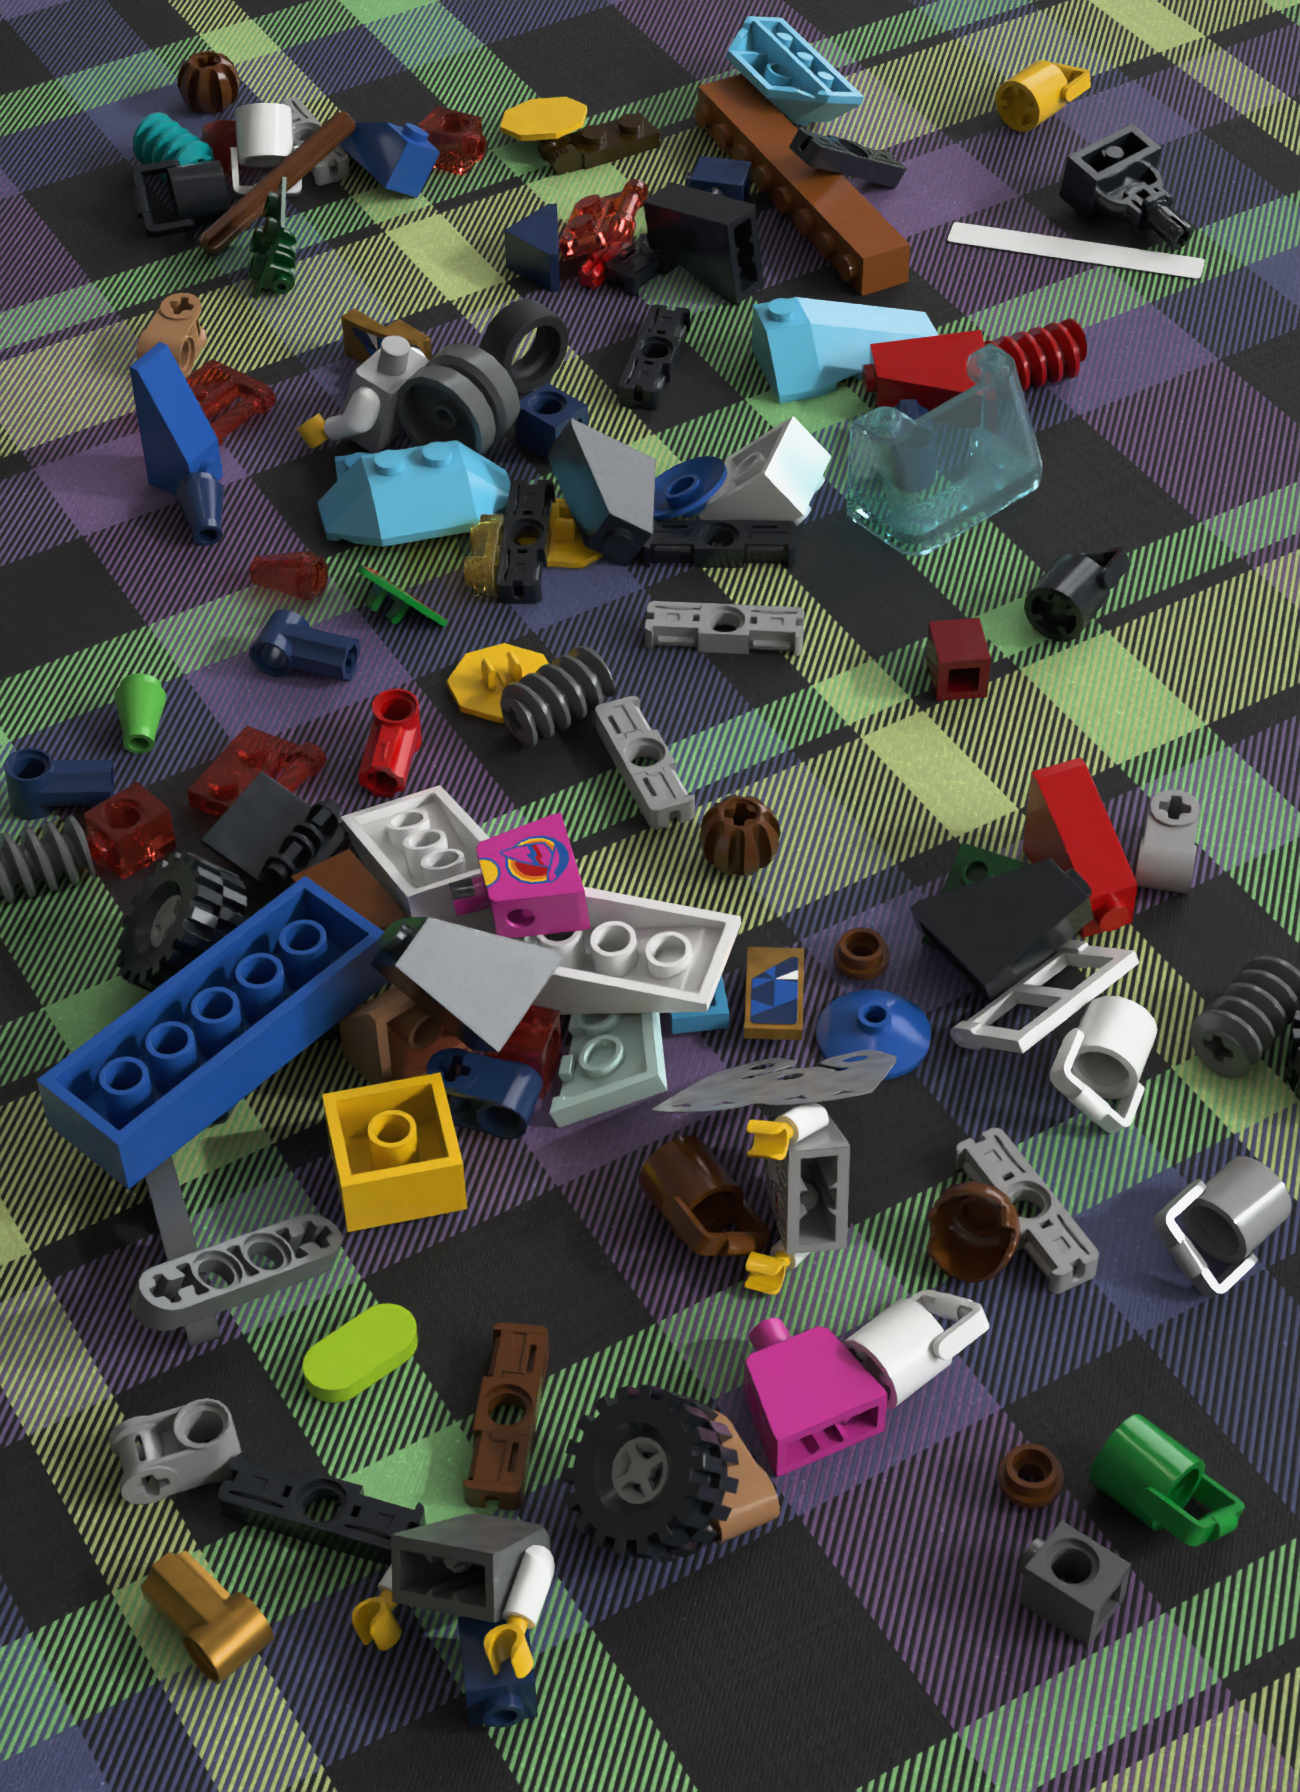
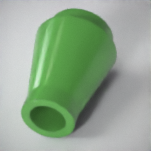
M142 673L131 674L122 679L120 686L114 693V699L123 733L124 748L132 753L143 754L150 752L155 746V736L167 695L160 681L154 676Z

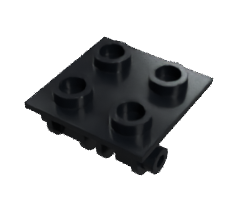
M261 771L206 833L200 843L277 897L292 886V875L330 858L345 841L349 833L339 827L342 808L338 802L327 798L324 801L315 802L311 807Z

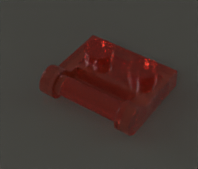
M632 179L626 182L623 190L604 197L594 194L579 200L573 208L558 244L564 259H571L630 241L636 230L635 217L638 209L644 206L643 201L648 198L649 190L647 185L641 180Z
M213 359L186 377L208 420L237 398H243L241 402L213 423H210L218 438L219 448L223 445V438L256 413H266L276 404L275 394L268 385Z
M246 726L188 789L190 806L221 817L261 771L274 779L284 767L287 769L276 782L294 793L308 776H316L326 765V755L321 748L311 742L297 745Z

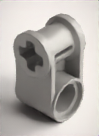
M1165 790L1153 797L1150 803L1145 837H1142L1135 875L1137 887L1190 895L1197 850L1195 838L1200 808L1195 797L1188 792Z
M209 1398L198 1399L186 1405L153 1415L130 1418L117 1425L109 1435L111 1450L116 1456L120 1457L123 1476L120 1479L121 1495L126 1501L133 1504L155 1503L172 1494L206 1484L219 1483L232 1476L230 1467L235 1457L242 1453L233 1419L227 1406L218 1400ZM140 1436L143 1444L136 1445L135 1438ZM214 1439L208 1443H202L206 1440ZM152 1475L153 1482L151 1484L147 1482L146 1476Z

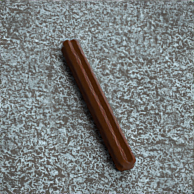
M346 111L335 113L205 230L198 238V243L205 253L209 256L219 254L263 214L265 200L269 191L277 192L282 176L287 177V192L354 132L356 123L350 114Z

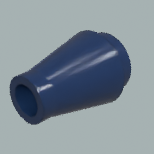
M195 472L185 476L180 481L176 492V501L192 531L193 540L203 546L213 545L222 538L221 522L224 499L223 486L213 475L206 472Z

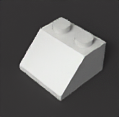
M792 416L727 457L724 463L727 467V477L720 489L706 501V507L698 516L702 520L792 521L797 526L811 511L809 503L814 493L820 489L825 481L823 474L831 456L798 420Z

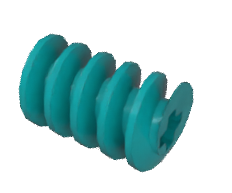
M160 112L145 117L137 126L133 136L132 149L135 157L143 165L176 159L179 160L181 166L215 159L212 148L206 142L201 141L196 135L181 127L179 123L171 120L168 115ZM166 173L158 174L163 180L167 181Z

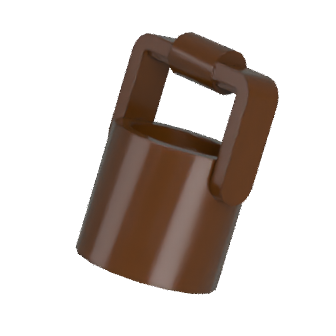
M688 1135L675 1138L657 1149L644 1163L639 1174V1186L681 1241L685 1242L692 1251L703 1256L717 1255L721 1257L749 1256L753 1251L757 1253L762 1251L771 1237V1232L744 1199L743 1191L700 1137ZM732 1221H733V1223L737 1226V1228L740 1230V1231H722V1230L725 1229Z

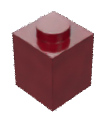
M980 618L929 621L926 662L936 701L987 697L991 657Z

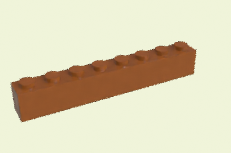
M743 74L698 86V104L694 108L698 126L704 129L716 141L717 146L724 150L733 160L751 162V180L756 184L758 190L765 193L776 205L778 211L784 214L796 226L798 232L815 246L820 256L831 263L844 281L848 282L861 296L908 282L910 243L842 174L812 167L806 164L789 148L798 129Z

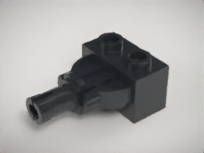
M1133 123L1068 156L1059 196L1087 221L1101 214L1113 220L1125 221L1135 230L1146 231L1152 229L1173 250L1179 249L1180 246H1185L1194 233V228L1170 209L1173 197L1162 188V178L1156 169L1161 147Z

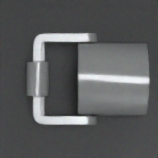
M1237 1156L1229 1161L1206 1184L1201 1179H1198L1185 1187L1154 1217V1227L1167 1245V1251L1186 1278L1191 1279L1202 1295L1213 1296L1226 1292L1258 1261L1252 1251L1289 1217L1292 1204L1285 1185L1270 1168L1253 1158ZM1181 1212L1186 1229L1199 1247L1215 1259L1232 1264L1217 1279L1207 1268V1263L1186 1234H1183L1174 1221V1218Z

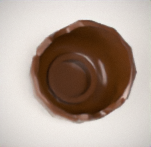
M976 1181L950 1185L934 1202V1207L927 1215L930 1237L926 1248L929 1257L947 1276L967 1283L992 1280L1009 1263L1018 1247L1021 1229L1017 1208L1011 1203L1010 1197L997 1187Z

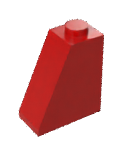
M981 330L870 344V364L862 365V376L865 392H873L877 411L887 412V410L894 408L899 400L916 399L921 407L928 409L929 420L987 431L997 430L999 395Z
M1080 757L1032 771L1023 841L1024 853L1032 864L1051 858L1064 872L1072 868L1089 885L1092 890L1089 899L1094 918L1078 931L1082 938L1104 931H1114L1132 923L1138 884L1086 763Z

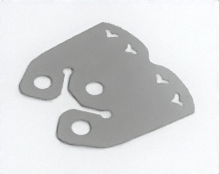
M861 1050L831 1057L821 1062V1065L848 1068L843 1071H835V1069L824 1067L784 1069L794 1066L797 1062L784 1058L759 1060L707 1076L657 1105L652 1110L667 1113L708 1112L734 1109L753 1104L774 1106L796 1105L859 1096L873 1092L895 1065L897 1057L878 1050ZM851 1057H868L866 1059L859 1061L843 1062V1060ZM774 1064L770 1068L750 1070V1068L758 1065ZM803 1074V1076L795 1079L778 1080V1078L786 1075ZM747 1076H755L753 1078L742 1079ZM842 1091L850 1092V1093H840V1094H837V1093L842 1092ZM689 1104V1106L691 1107H683L680 1105Z

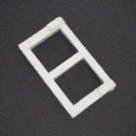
M1068 940L1057 949V953L1026 975L1022 980L970 1019L961 1021L950 1030L951 1037L956 1044L963 1048L979 1050L985 1047L1024 1053L1139 964L1137 955L1134 950L1089 946L1085 941ZM1066 966L1100 968L1073 990L1042 986ZM1018 1003L1049 1007L1021 1030L989 1026Z

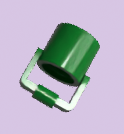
M1134 1414L1111 1434L1099 1451L1090 1469L1089 1481L1098 1490L1151 1530L1160 1531L1165 1528L1180 1541L1195 1547L1205 1542H1213L1233 1532L1237 1528L1238 1519L1245 1508V1505L1239 1498L1204 1473L1206 1465L1201 1458L1141 1414ZM1193 1496L1212 1512L1197 1520L1184 1511L1183 1508Z

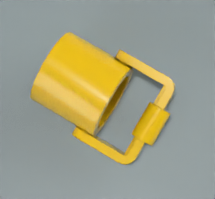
M1037 60L999 86L995 100L998 113L1010 128L1019 132H1029L1061 110L1067 102L1072 101L1091 87L1090 71L1046 60Z

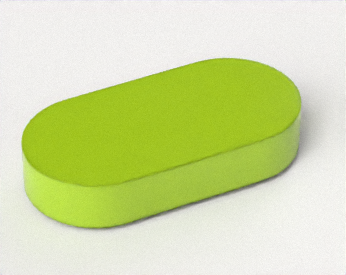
M390 1303L378 1304L368 1308L317 1342L307 1351L303 1360V1373L308 1391L321 1401L338 1403L352 1399L409 1360L415 1353L418 1345L415 1318L402 1306Z

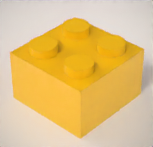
M441 1072L322 1094L328 1141L347 1232L467 1209L463 1161Z

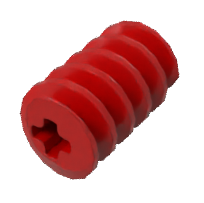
M1071 318L1061 321L1060 324L1053 322L1044 326V328H1032L1027 333L1020 331L1012 334L1011 337L1001 336L995 339L994 342L990 340L984 342L997 391L1003 397L1012 394L1013 386L1021 393L1029 389L1030 382L1034 387L1040 388L1045 385L1047 378L1053 384L1060 382L1063 373L1069 379L1075 378L1080 371V362L1085 361L1087 356L1086 335L1079 323Z

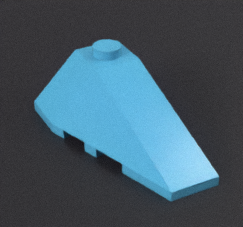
M800 297L778 298L771 302L753 305L752 351L779 404L824 396L837 390V382L851 376L858 380L863 379L862 365L870 364V344L938 335L926 312Z

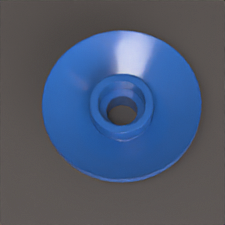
M714 456L697 457L679 463L656 477L653 520H667L679 516L690 518L699 514L706 507V501L720 489L727 477V467L724 462Z
M859 990L842 995L826 1006L817 1021L816 1043L824 1059L861 1050H878L896 1056L895 1065L883 1079L889 1080L911 1072L922 1063L930 1048L931 1028L923 1011L909 999L884 990ZM851 1057L843 1060V1062H854L866 1059L868 1057ZM834 1067V1068H835L836 1070H838V1071H843V1070H847V1069H848V1068H836V1067Z

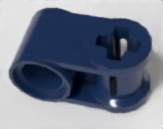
M461 1048L443 1049L431 1056L427 1062L426 1075L441 1072L447 1098L450 1097V1112L454 1126L489 1133L492 1136L509 1140L520 1138L526 1133L543 1086L542 1077L537 1070L520 1061L501 1060L471 1053ZM458 1064L461 1067V1075L456 1077V1065Z

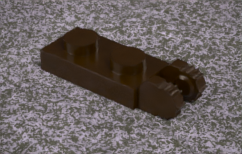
M640 112L625 114L619 119L599 125H589L582 128V130L566 134L558 139L539 140L540 143L537 150L544 161L547 160L551 164L552 169L561 175L562 173H570L583 168L587 170L660 147V132Z

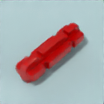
M618 225L612 227L578 269L580 276L578 282L582 287L588 286L593 290L601 285L606 277V263L632 244L630 240L632 233L628 228L621 229Z

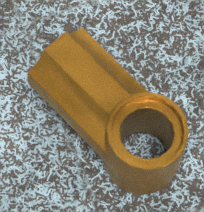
M186 1550L175 1554L168 1552L151 1566L146 1580L140 1585L144 1599L182 1636L183 1644L192 1660L204 1675L216 1684L223 1682L274 1640L272 1629L259 1608L245 1594L239 1591L231 1596Z

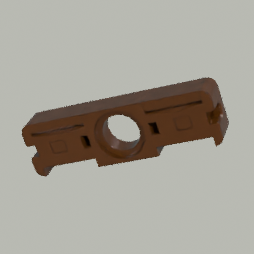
M499 1322L492 1328L494 1347L488 1376H483L473 1425L474 1450L468 1480L463 1479L465 1502L469 1506L485 1508L487 1500H496L500 1510L514 1511L522 1506L550 1354L549 1333L544 1326ZM503 1404L516 1405L525 1412L524 1417L512 1425L497 1424L490 1418V1414L496 1407Z

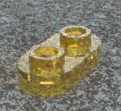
M481 514L479 524H472L470 542L473 556H466L464 578L466 586L474 587L476 596H498L495 580L505 522L503 514Z

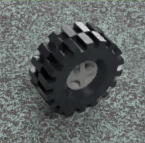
M182 851V854L178 852L172 853L169 856L168 862L165 860L159 862L156 865V875L148 874L142 882L144 890L141 895L135 894L130 903L134 906L130 916H125L122 924L126 932L125 935L118 939L117 949L123 951L117 957V967L122 968L119 973L122 979L148 992H153L245 921V917L240 915V911L247 907V897L242 895L246 888L244 883L238 880L239 876L187 851Z
M640 1384V1389L630 1386L616 1389L618 1400L603 1396L594 1403L599 1412L596 1418L585 1414L576 1425L585 1432L581 1442L569 1439L565 1453L576 1457L574 1468L563 1467L562 1482L574 1485L575 1492L564 1496L567 1508L571 1511L583 1513L574 1523L581 1533L593 1535L591 1542L600 1548L647 1561L673 1562V1555L687 1558L697 1553L693 1540L709 1544L718 1534L710 1526L713 1519L726 1522L732 1508L722 1504L725 1492L737 1494L739 1479L727 1476L728 1467L739 1465L737 1450L723 1446V1443L731 1439L732 1435L727 1425L714 1421L718 1414L709 1406L698 1403L699 1400L652 1385ZM662 1467L661 1478L658 1484L655 1486L654 1481L657 1480V1475L660 1471L659 1468Z

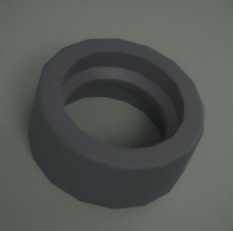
M527 298L517 300L501 309L488 324L481 339L480 349L492 355L505 368L516 386L517 392L524 394L547 383L560 368L567 353L569 341L567 325L557 314L538 301ZM537 328L536 337L531 348L520 360L511 365L513 354L518 344L526 334Z

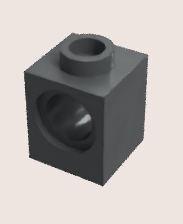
M1061 1521L1046 1541L1038 1537L1025 1551L1018 1566V1572L1023 1575L1019 1603L1089 1647L1124 1601L1131 1564ZM1071 1577L1078 1580L1080 1583L1070 1584L1063 1582L1058 1578Z

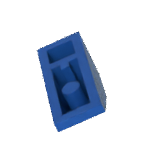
M355 122V131L339 145L384 188L418 198L440 154V151L427 140L429 134L410 123H405L403 128L388 122Z
M159 342L133 363L129 370L148 484L176 495L179 483L185 476L195 472H206L213 475L219 481L223 477V467L218 438L168 345Z

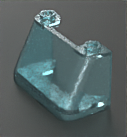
M992 343L975 351L968 357L966 372L968 377L977 384L919 418L913 420L893 407L883 406L850 422L846 516L898 552L911 556H920L933 552L1034 491L1040 485L1043 463L1014 358Z

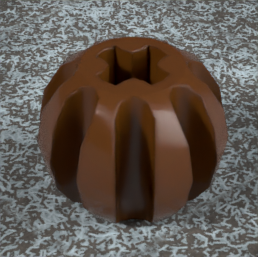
M204 51L190 55L182 63L177 81L183 101L194 111L203 113H216L228 109L229 105L234 103L238 96L240 78L233 62L224 54L213 51Z
M736 794L724 798L722 802L714 803L703 816L699 835L700 845L706 860L714 864L721 873L726 875L739 874L744 877L751 876L758 869L768 866L776 856L781 835L779 823L775 813L769 807L764 806L760 799L753 796L741 797Z

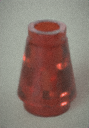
M313 551L265 556L258 555L251 563L250 577L255 585L306 601L311 599L312 596H321L325 591L328 582V566L325 559L316 556Z

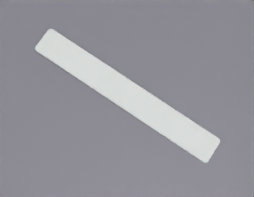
M959 222L953 223L947 239L949 242L1194 279L1201 277L1205 260L1202 258Z

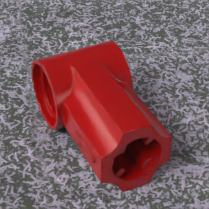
M404 689L383 691L372 702L373 722L358 773L359 785L371 791L373 796L392 798L395 793L405 790L413 755L422 744L419 701L413 693Z

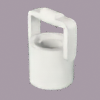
M253 103L237 107L235 110L237 147H231L232 187L236 196L243 197L254 187L239 186L238 163L254 168L276 167L299 147L293 146L292 113L289 106L277 103ZM302 179L286 192V197L300 194Z
M1120 996L1096 998L1086 1006L1078 1028L1072 1029L1063 1039L1050 1071L1052 1084L1075 1107L1108 1133H1116L1130 1126L1144 1092V1086L1139 1083L1157 1034L1155 1019L1144 1007L1132 1000ZM1103 1098H1121L1117 1111L1115 1112Z
M923 1290L909 1299L900 1298L847 1338L842 1344L884 1388L888 1394L886 1410H892L952 1363V1357L989 1329V1323L981 1304L949 1293ZM932 1314L956 1323L944 1332Z

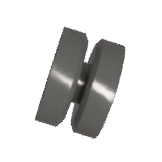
M461 342L445 346L425 367L420 368L399 388L396 400L400 423L409 439L417 447L432 442L457 440L480 455H483L493 443H496L518 421L521 407L517 388L505 368L492 355L479 347Z

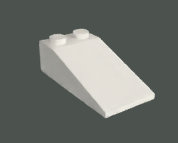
M441 785L341 816L342 827L349 833L348 837L365 868L405 912L407 917H431L496 934L490 909L456 916L449 883L481 875L475 847L479 842L489 839V836Z
M584 887L591 929L511 938L556 950L564 957L528 1011L546 1015L707 1012L739 931L741 917Z

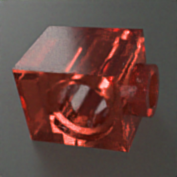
M436 106L418 125L419 128L429 134L427 140L440 151L433 168L465 175L484 156L486 138L482 132V117Z
M138 782L84 813L89 836L86 840L91 857L100 866L108 865L124 880L176 848L170 809Z
M531 1005L500 1052L486 1053L488 1057L520 1061L537 1070L543 1080V1086L538 1097L542 1099L546 1097L562 1057L560 1010Z

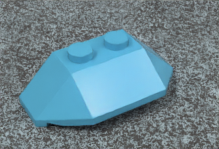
M747 16L743 27L728 48L726 58L770 102L780 109L792 123L807 126L810 122L828 123L860 106L863 102L864 96L783 18Z
M459 441L432 442L424 446L400 450H384L376 454L361 456L317 504L327 540L339 541L344 539L355 544L385 547L478 531L497 520L506 511L511 483L506 470Z

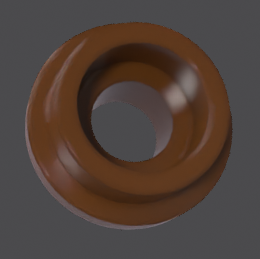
M863 927L850 929L842 935L834 947V965L841 974L855 980L874 979L883 974L889 966V948L884 942L883 937L875 930Z
M1033 1443L1019 1445L1011 1450L999 1464L997 1475L999 1489L1015 1505L1024 1508L1045 1507L1054 1502L1062 1491L1064 1481L1063 1469L1055 1455L1044 1446ZM1030 1476L1036 1478L1040 1482L1031 1483L1026 1482L1020 1478Z

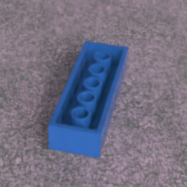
M306 876L302 877L38 1078L37 1084L48 1125L129 1190L389 982L370 965L380 951L378 941L384 931Z

